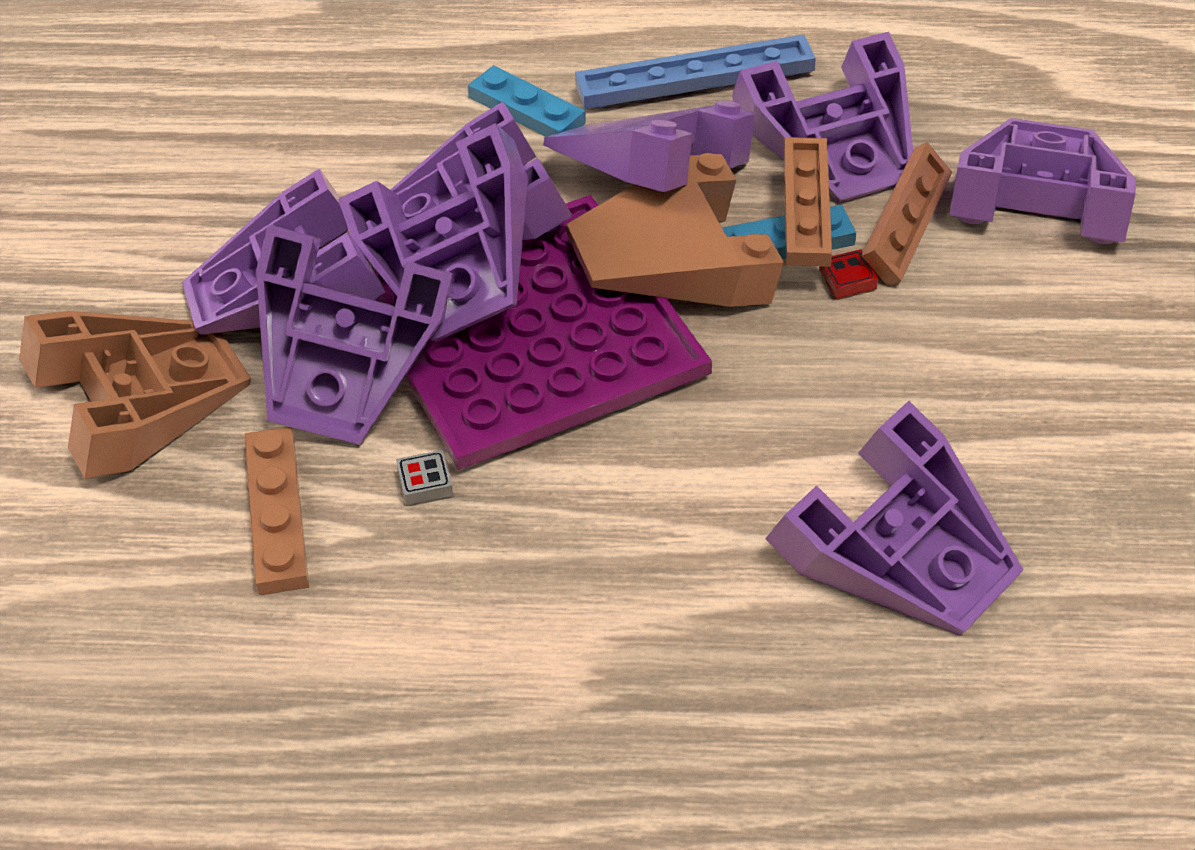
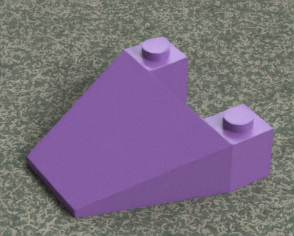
M889 31L851 42L841 66L850 86L849 88L796 101L777 60L740 70L733 90L732 99L741 105L740 110L755 113L752 135L783 160L785 137L827 138L829 196L838 204L895 188L913 152L905 65Z
M721 100L716 101L715 105L589 124L544 137L543 146L628 183L667 192L687 184L691 155H701L704 153L722 154L730 168L749 162L755 113L740 110L741 105L739 103Z
M504 102L468 122L390 189L399 196L407 220L471 190L472 187L455 142L496 123L515 141L528 177L523 240L536 239L546 232L554 231L562 222L571 218L572 214L538 157L536 158L535 153Z
M1010 118L961 152L949 216H956L965 223L980 224L984 221L993 222L995 207L1079 219L1081 220L1080 236H1086L1095 243L1112 244L1114 241L1125 242L1136 195V178L1094 130Z
M496 123L455 142L472 187L471 190L408 220L406 219L399 196L377 180L338 199L351 238L397 297L406 262L455 274L445 317L431 337V340L434 342L440 341L517 305L528 177L515 141Z
M320 168L283 191L182 282L195 329L200 335L260 327L256 269L268 225L321 238L319 248L333 241L322 249H318L310 280L311 284L372 300L385 293L374 267L348 234V227L338 200L341 197Z
M268 225L256 269L267 421L360 445L443 321L455 274L406 262L395 306L311 284L310 280L321 238Z
M908 401L878 428L858 452L891 486L881 497L853 522L816 485L782 517L765 539L800 575L961 635L1019 576L1023 568L945 435Z

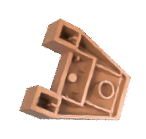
M704 153L701 155H691L686 185L667 192H661L634 184L569 222L565 230L591 288L728 307L772 304L784 262L768 234L727 237L719 221H726L736 178L722 154Z
M79 311L24 316L19 360L34 387L80 382L91 401L74 404L68 449L84 478L131 471L244 390L251 382L250 375L223 334L218 332L200 335L195 329L193 321Z

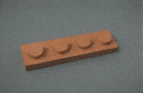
M785 137L786 266L831 267L832 242L827 138Z
M928 142L914 148L861 255L887 286L902 281L952 174L950 168Z
M292 427L244 433L255 578L259 596L309 588L295 439Z

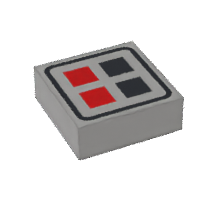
M443 450L396 459L406 506L453 496L452 483Z

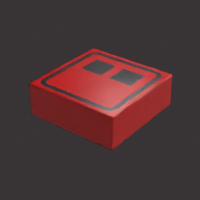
M861 249L832 256L831 267L819 266V271L835 299L877 289L878 277L861 256L863 253Z

